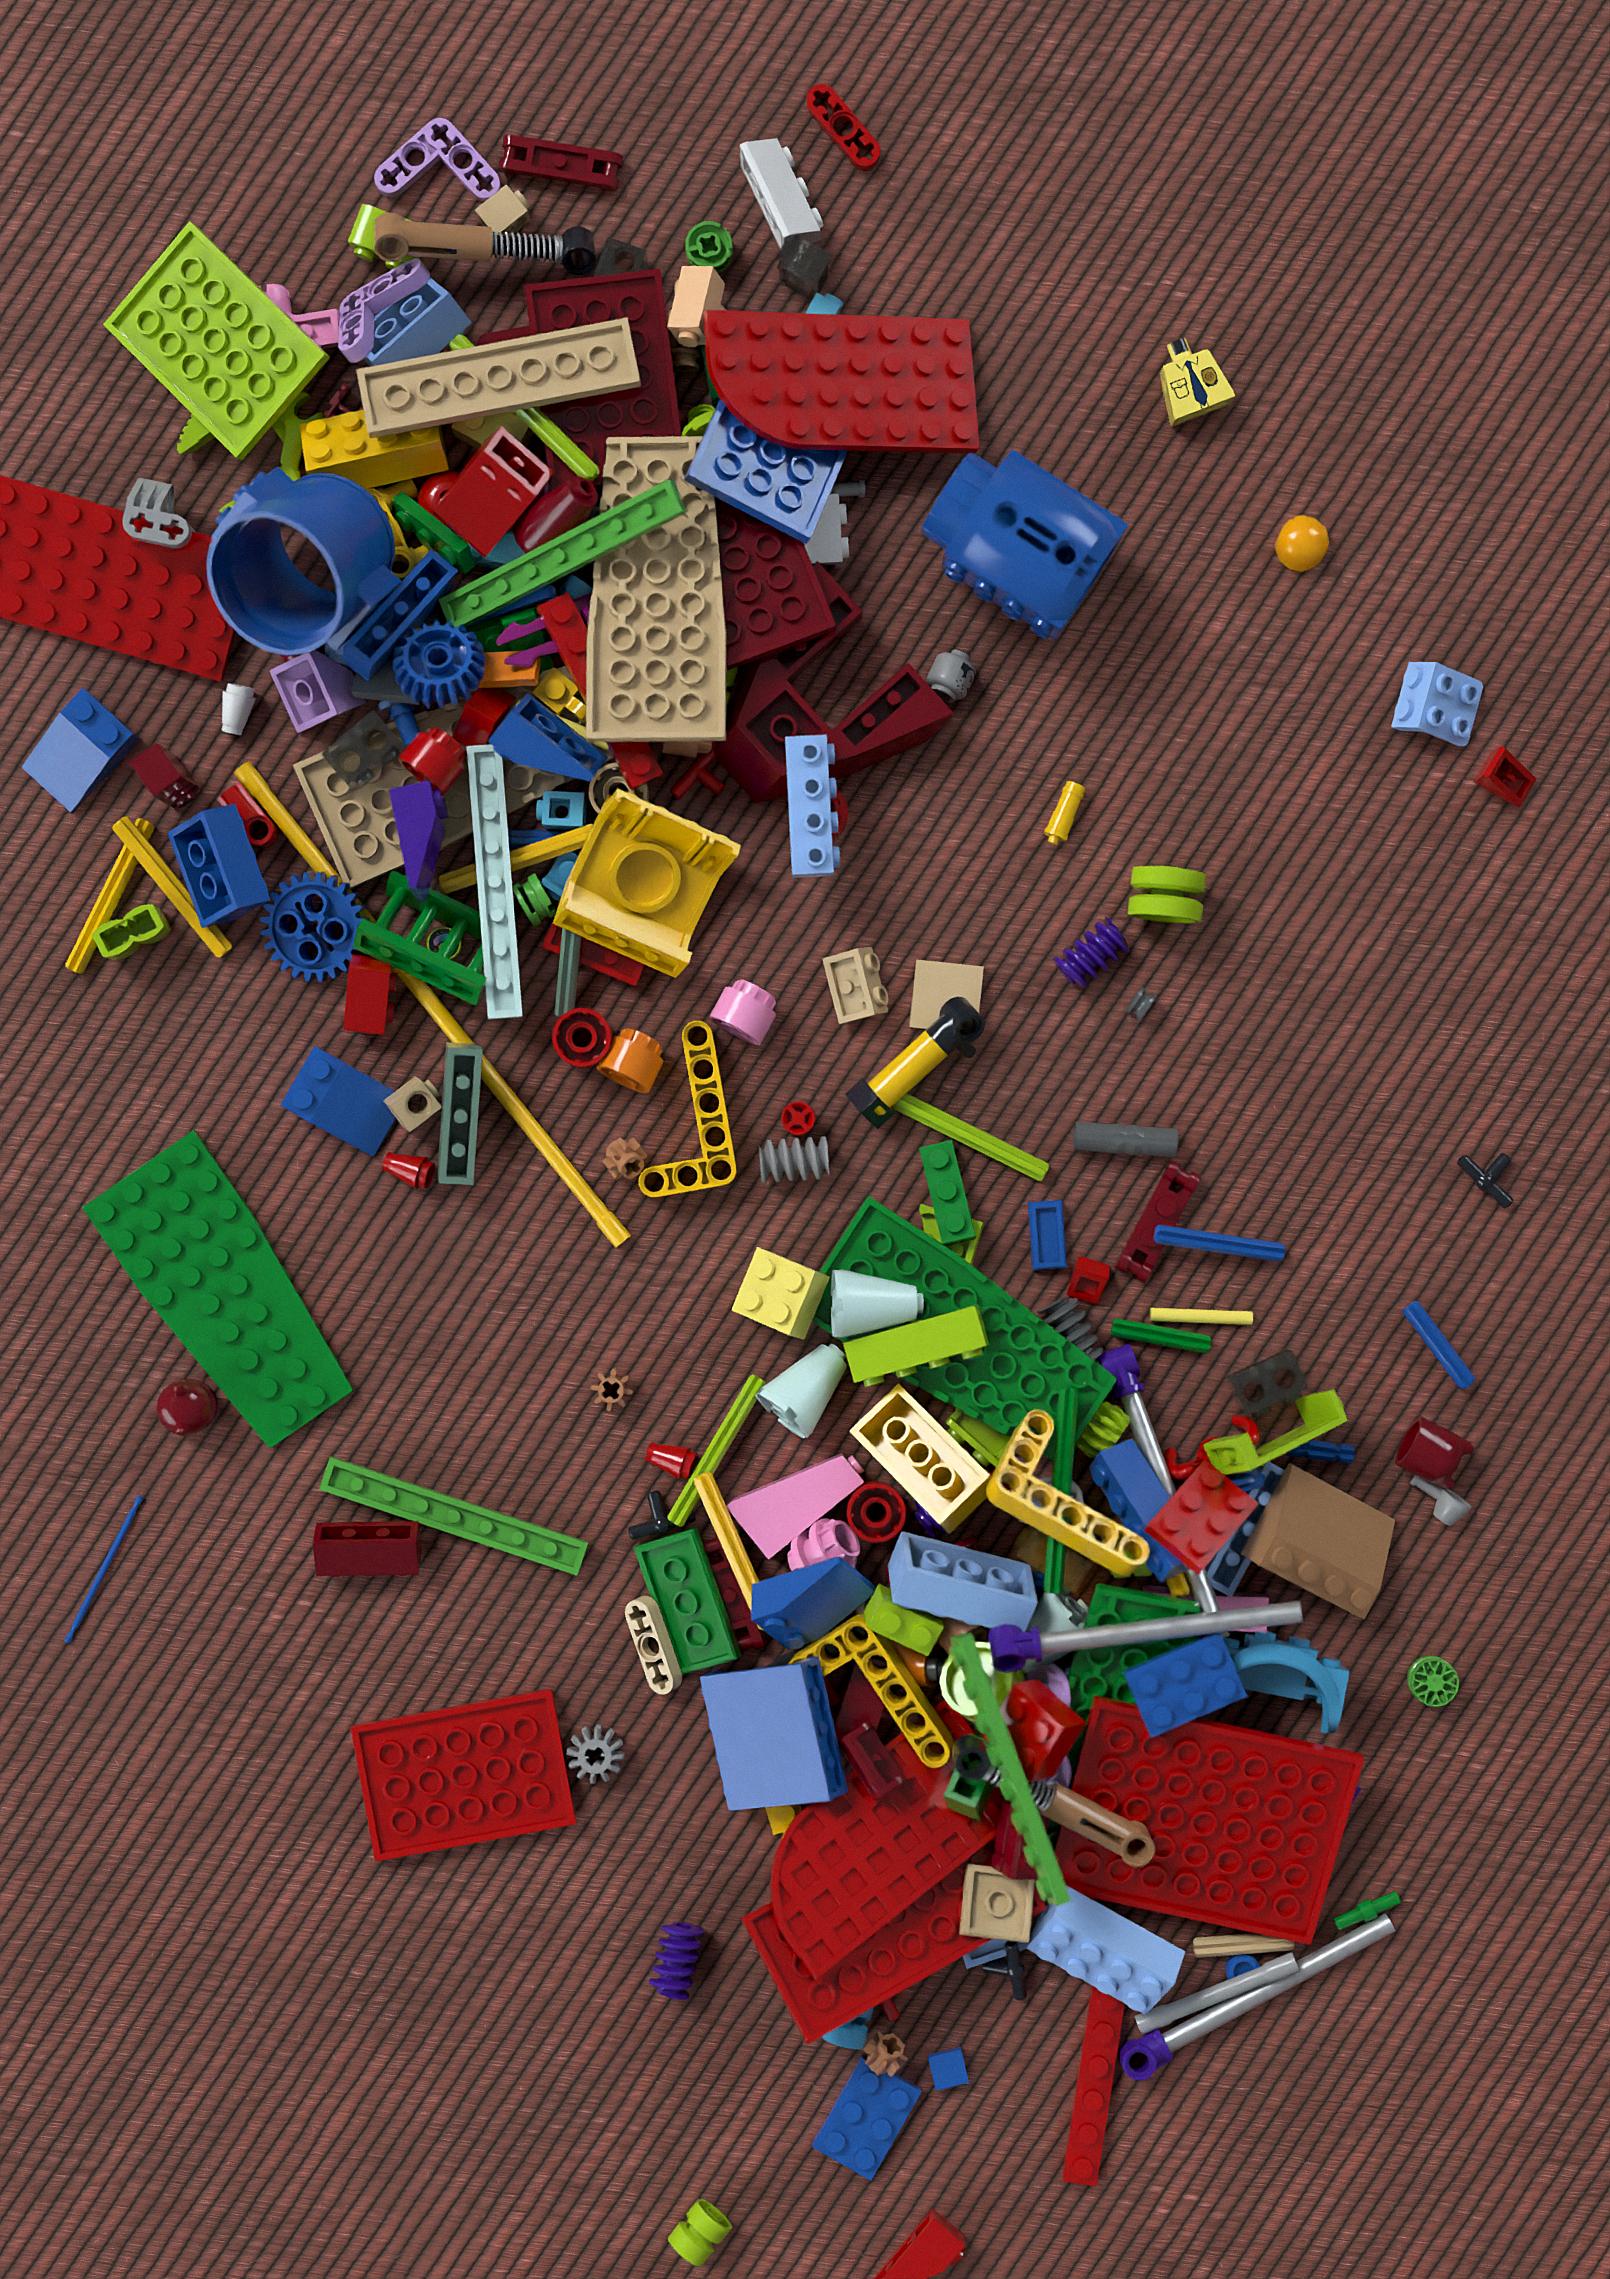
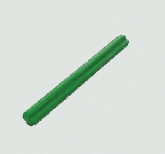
M1061 1387L1058 1399L1052 1487L1070 1497L1079 1392L1076 1388ZM1062 1516L1063 1521L1068 1525L1069 1518ZM1049 1535L1047 1539L1044 1591L1050 1594H1060L1063 1592L1067 1545Z

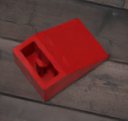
M501 426L482 443L433 509L432 513L485 558L537 496L553 474V471Z

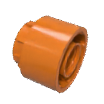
M630 1028L623 1029L619 1036H612L610 1048L605 1057L598 1063L597 1070L614 1082L641 1093H649L664 1063L660 1057L662 1046L655 1039L644 1033Z

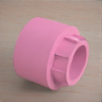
M738 980L735 981L732 988L725 987L709 1019L730 1034L751 1044L760 1045L776 1017V1013L773 1011L776 1004L775 998L762 988L748 981Z

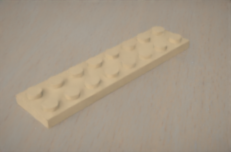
M627 318L356 369L370 438L641 387Z

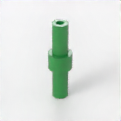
M1393 1891L1373 1901H1370V1899L1364 1900L1357 1904V1908L1333 1919L1340 1931L1363 1920L1365 1923L1378 1918V1913L1401 1904L1397 1892Z

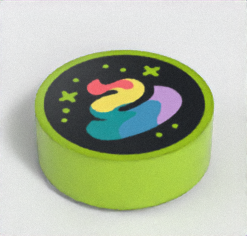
M439 927L433 930L427 939V948L437 953L451 928ZM462 940L458 943L450 960L455 959L461 952Z

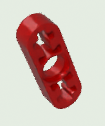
M825 84L813 86L807 94V110L856 169L869 171L875 168L880 159V146L830 86ZM816 96L822 99L826 96L828 97V108L833 112L829 121L825 120L828 118V111L822 105L817 108L815 107ZM845 119L851 122L853 130L849 135L840 136L836 134L833 127L838 120ZM858 134H861L858 137L859 145L864 150L872 149L870 160L866 157L858 158L859 149L853 142Z

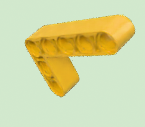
M702 1021L688 1023L682 1032V1041L703 1158L658 1165L645 1169L639 1177V1187L649 1197H661L723 1186L731 1183L737 1174L714 1036L711 1028ZM696 1027H701L707 1032V1040L700 1046H694L688 1040L689 1032ZM702 1060L709 1061L713 1066V1073L707 1079H699L694 1073L695 1065ZM714 1094L718 1097L719 1107L715 1112L706 1113L701 1109L700 1100L704 1095ZM713 1127H719L725 1133L724 1142L717 1147L709 1145L706 1140L707 1131ZM724 1160L730 1164L731 1173L727 1179L718 1180L713 1176L712 1166L715 1162ZM691 1166L697 1172V1180L691 1186H685L679 1181L678 1174L683 1167ZM652 1172L660 1173L664 1179L663 1187L657 1192L648 1190L645 1185L646 1177Z
M1033 1410L1029 1412L1014 1430L987 1485L986 1492L990 1502L1109 1570L1122 1576L1130 1575L1148 1558L1149 1549L1145 1540L1031 1476L1053 1432L1054 1424L1050 1415L1044 1411ZM1028 1426L1037 1429L1039 1435L1033 1434ZM1015 1454L1021 1455L1026 1463L1018 1461ZM1001 1482L1010 1485L1012 1492L1005 1490ZM1031 1499L1039 1501L1042 1509L1034 1506ZM1062 1516L1068 1517L1073 1526L1067 1525L1063 1521ZM1092 1533L1098 1534L1102 1538L1103 1543L1096 1541ZM1123 1550L1130 1552L1133 1560L1128 1559L1124 1555Z
M863 1614L853 1616L826 1633L818 1641L802 1648L788 1663V1665L794 1664L807 1657L819 1656L824 1677L854 1658L921 1761L929 1767L936 1768L943 1766L947 1762L954 1745L951 1734L887 1637L867 1629ZM861 1626L865 1628L868 1632V1638H857L853 1634L852 1627ZM824 1645H836L840 1651V1656H829L824 1649ZM871 1656H883L887 1661V1667H876L871 1660ZM890 1685H902L906 1690V1695L903 1697L894 1695ZM909 1714H921L925 1718L926 1723L923 1725L914 1724L910 1720ZM928 1743H940L944 1747L945 1752L942 1754L933 1753L929 1749Z

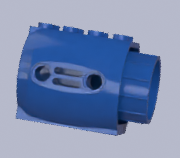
M1012 449L998 468L979 456L969 453L936 500L921 528V532L927 538L946 549L941 567L946 569L944 574L958 584L964 581L974 588L973 593L988 603L992 600L1003 607L1002 612L1015 621L1022 619L1032 625L1030 630L1045 640L1051 637L1056 640L1121 541L1129 524Z

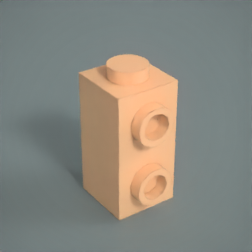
M682 266L680 277L675 282V297L672 310L667 315V325L679 344L684 346L696 347L697 345H705L703 315L706 310L720 309L725 283L713 266Z

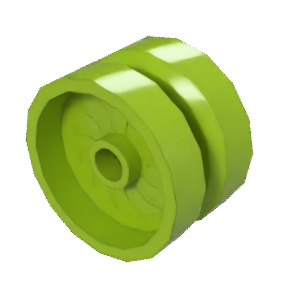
M1171 866L1133 867L1130 885L1136 890L1151 894H1137L1130 897L1127 916L1167 923H1201L1204 905L1197 900L1184 898L1183 896H1198L1204 893L1207 874Z
M975 1641L1000 1708L1014 1683L1025 1681L1024 1674L1021 1669L1014 1672H999L995 1670L992 1666L989 1643ZM950 1654L942 1667L940 1678L943 1697L952 1709L977 1725L974 1714L978 1713L973 1700L970 1701L963 1690L962 1681L965 1680L962 1669L961 1667H956Z

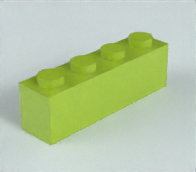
M976 1305L843 1343L854 1383L863 1381L866 1387L884 1382L883 1375L896 1371L897 1378L916 1373V1365L929 1362L930 1369L950 1363L948 1356L962 1353L963 1359L983 1354L981 1347L989 1345L979 1306Z

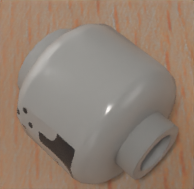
M959 650L938 654L926 678L927 684L947 703L963 699L967 695L976 676L975 667L969 662L970 657Z

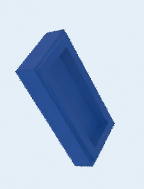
M1062 1200L1027 1202L1032 1270L1067 1268Z

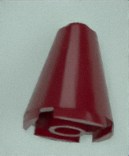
M572 477L531 503L513 524V534L517 544L525 554L589 520L598 500V493L592 482L582 477Z

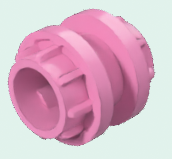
M822 1518L810 1527V1530H804L791 1541V1550L788 1552L791 1571L798 1570L838 1556L855 1568L857 1555L860 1554L859 1540L851 1527L845 1522Z

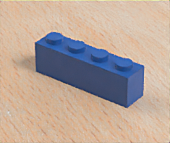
M431 549L344 645L342 661L369 682L394 654L395 647H400V638L409 637L410 627L416 630L440 603L439 599L446 596L452 590L456 583L458 570Z
M1133 1438L1099 1452L1089 1467L1092 1478L1101 1487L1109 1500L1112 1511L1120 1517L1126 1529L1140 1536L1147 1543L1149 1554L1145 1562L1149 1570L1155 1573L1160 1583L1190 1570V1568L1144 1531L1148 1523L1169 1501L1170 1497Z

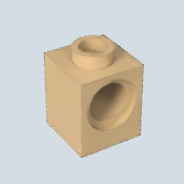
M507 185L475 209L477 218L483 227H491L492 232L495 231L496 235L501 231L502 235L507 232L510 236V233H516L531 221L527 210L530 207L528 201L519 190L513 193Z
M416 1076L383 1101L402 1127L408 1132L414 1130L442 1108L436 1100L440 1094L429 1080L423 1083ZM415 1094H421V1106L416 1110H409L408 1101L410 1097Z

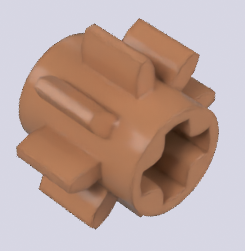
M619 1138L610 1143L606 1148L607 1158L602 1160V1162L616 1180L622 1175L630 1180L639 1175L643 1170V1159L647 1158V1154L635 1138H631L628 1142Z
M616 1368L612 1369L611 1376L608 1377L599 1372L598 1378L602 1382L600 1385L594 1384L590 1386V1389L598 1391L599 1394L594 1403H600L602 1400L607 1402L608 1411H611L613 1403L617 1401L622 1407L626 1406V1402L622 1398L623 1395L633 1393L632 1389L625 1388V1382L629 1379V1375L624 1376L622 1379L617 1377ZM606 1381L610 1384L617 1382L620 1385V1388L617 1390L619 1397L616 1398L614 1395L607 1397L604 1394L607 1388Z
M879 2031L863 2048V2051L868 2053L865 2064L876 2075L888 2073L890 2077H893L898 2069H901L907 2061V2058L902 2055L905 2044L894 2033L883 2036Z

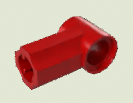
M241 782L231 786L217 799L222 807L236 804L239 815L243 819L247 837L252 845L259 848H268L277 841L278 828L276 824L268 818ZM259 823H266L268 826L267 836L262 840H255L253 837L254 827Z

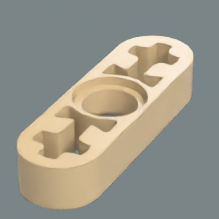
M641 1596L627 1604L625 1617L649 1686L654 1692L664 1695L680 1686L682 1673L658 1604L649 1596ZM639 1610H644L646 1616L640 1615ZM651 1626L652 1629L645 1632L644 1627ZM649 1637L657 1640L659 1644L658 1653H654L649 1648ZM662 1658L663 1663L656 1664V1661ZM661 1674H662V1675H667L668 1680H667V1679H664V1680H663L662 1677H661Z

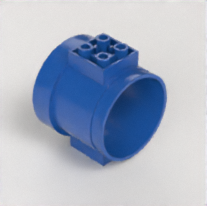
M276 467L267 475L262 471L253 479L250 485L245 483L232 497L236 502L232 508L228 506L215 521L219 526L211 535L213 540L207 557V577L213 599L223 617L237 633L252 644L269 652L283 655L304 654L315 650L325 642L335 651L338 650L359 630L401 583V580L391 572L395 558V541L385 512L374 497L363 487L340 475L314 473L293 481L279 467ZM280 521L304 533L323 553L333 572L337 593L316 586L295 567L282 542Z

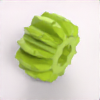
M1107 1401L1103 1402L1078 1439L1077 1447L1084 1451L1085 1455L1095 1459L1099 1452L1115 1446L1129 1425L1130 1416L1125 1414L1118 1406L1112 1405Z

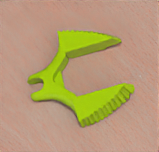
M300 392L272 425L284 443L280 461L283 466L280 469L293 481L301 478L299 464L303 447L299 424L324 419L322 412L306 420L297 418L298 409L311 398L305 392ZM191 414L192 418L187 421L188 425L182 430L184 434L180 435L179 438L182 440L181 443H177V451L180 455L193 453L215 438L193 414ZM232 500L231 502L226 504L224 507L219 509L220 513H222L228 506L232 508L236 502Z

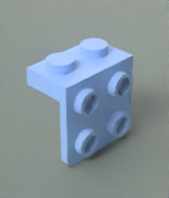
M1409 662L1404 674L1403 685L1395 707L1391 727L1400 731L1425 732L1454 745L1466 746L1469 742L1483 684L1477 679L1437 662Z

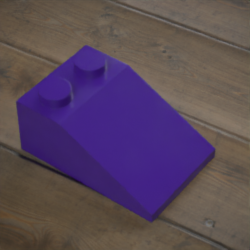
M429 780L389 789L409 889L419 903L426 902L445 833L443 819L449 818L445 798H442L440 789L434 790Z

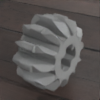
M596 1724L594 1734H591L587 1726L582 1727L584 1739L574 1734L571 1741L577 1747H568L567 1755L577 1757L569 1762L570 1769L581 1766L582 1768L579 1770L577 1777L582 1779L586 1772L591 1773L590 1783L593 1784L596 1783L598 1773H600L605 1782L609 1781L610 1773L608 1769L618 1773L621 1767L615 1761H621L625 1758V1753L616 1751V1749L623 1745L622 1739L610 1741L615 1732L612 1728L607 1731L605 1736L601 1735V1724ZM597 1747L603 1750L601 1756H605L603 1759L597 1757L595 1760L589 1758L591 1751H587L588 1749L594 1751Z

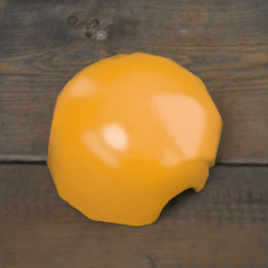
M1299 515L1289 519L1282 527L1275 542V550L1279 561L1288 569L1300 572L1315 568L1321 562L1328 549L1330 541L1327 529L1316 518L1306 515Z

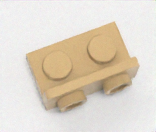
M871 947L857 948L822 959L839 1024L888 1012V994L884 986L881 985L878 973L880 963Z

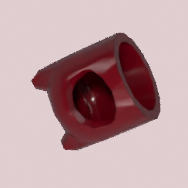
M188 1378L173 1382L163 1389L158 1398L156 1410L159 1421L165 1429L173 1434L186 1436L200 1432L212 1423L217 1413L218 1403L216 1395L209 1385L201 1380Z
M1419 1416L1406 1432L1398 1449L1395 1464L1444 1489H1453L1455 1482L1452 1479V1474L1458 1468L1462 1456L1472 1454L1475 1448L1471 1442Z

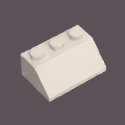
M777 138L740 144L742 170L783 256L785 257L819 241L821 236L820 228L824 224L817 208L810 209L806 197L809 196V192L802 177L796 179L791 167L795 166L788 147L781 148Z

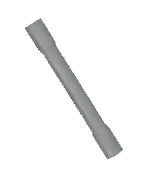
M1293 1952L1268 1961L1261 1967L1177 2001L1152 2008L1146 2015L1143 2013L1137 2014L1135 2019L1141 2034L1144 2035L1211 2005L1266 1983H1273L1300 1972V1968Z

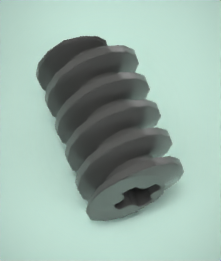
M1064 1297L1037 1311L1038 1314L1048 1313L1049 1317L1045 1322L1050 1326L1054 1325L1057 1332L1093 1360H1096L1103 1353L1102 1347L1091 1348L1098 1339L1097 1336L1085 1335L1092 1327L1089 1322L1079 1323L1086 1315L1084 1310L1073 1311L1079 1304L1078 1298L1067 1299V1297Z

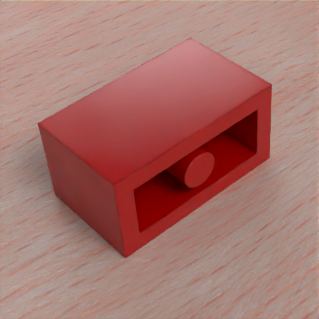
M352 954L348 972L343 1030L384 1035L386 1023H393L395 1003H389V993L396 992L398 972H393L391 965L374 957Z

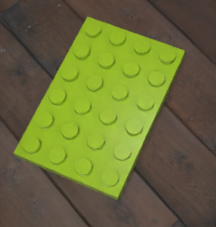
M191 221L182 229L103 324L240 460L245 458L330 358L318 344Z

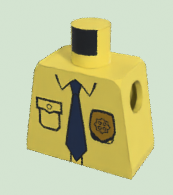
M1186 338L1178 339L1167 345L1173 362L1163 366L1160 378L1171 427L1232 403L1235 398L1234 391L1208 349L1192 354Z

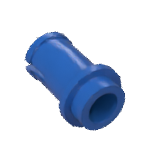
M400 703L390 708L391 715L389 718L391 721L394 720L403 741V746L407 748L421 731L413 714L415 707H410L409 703Z

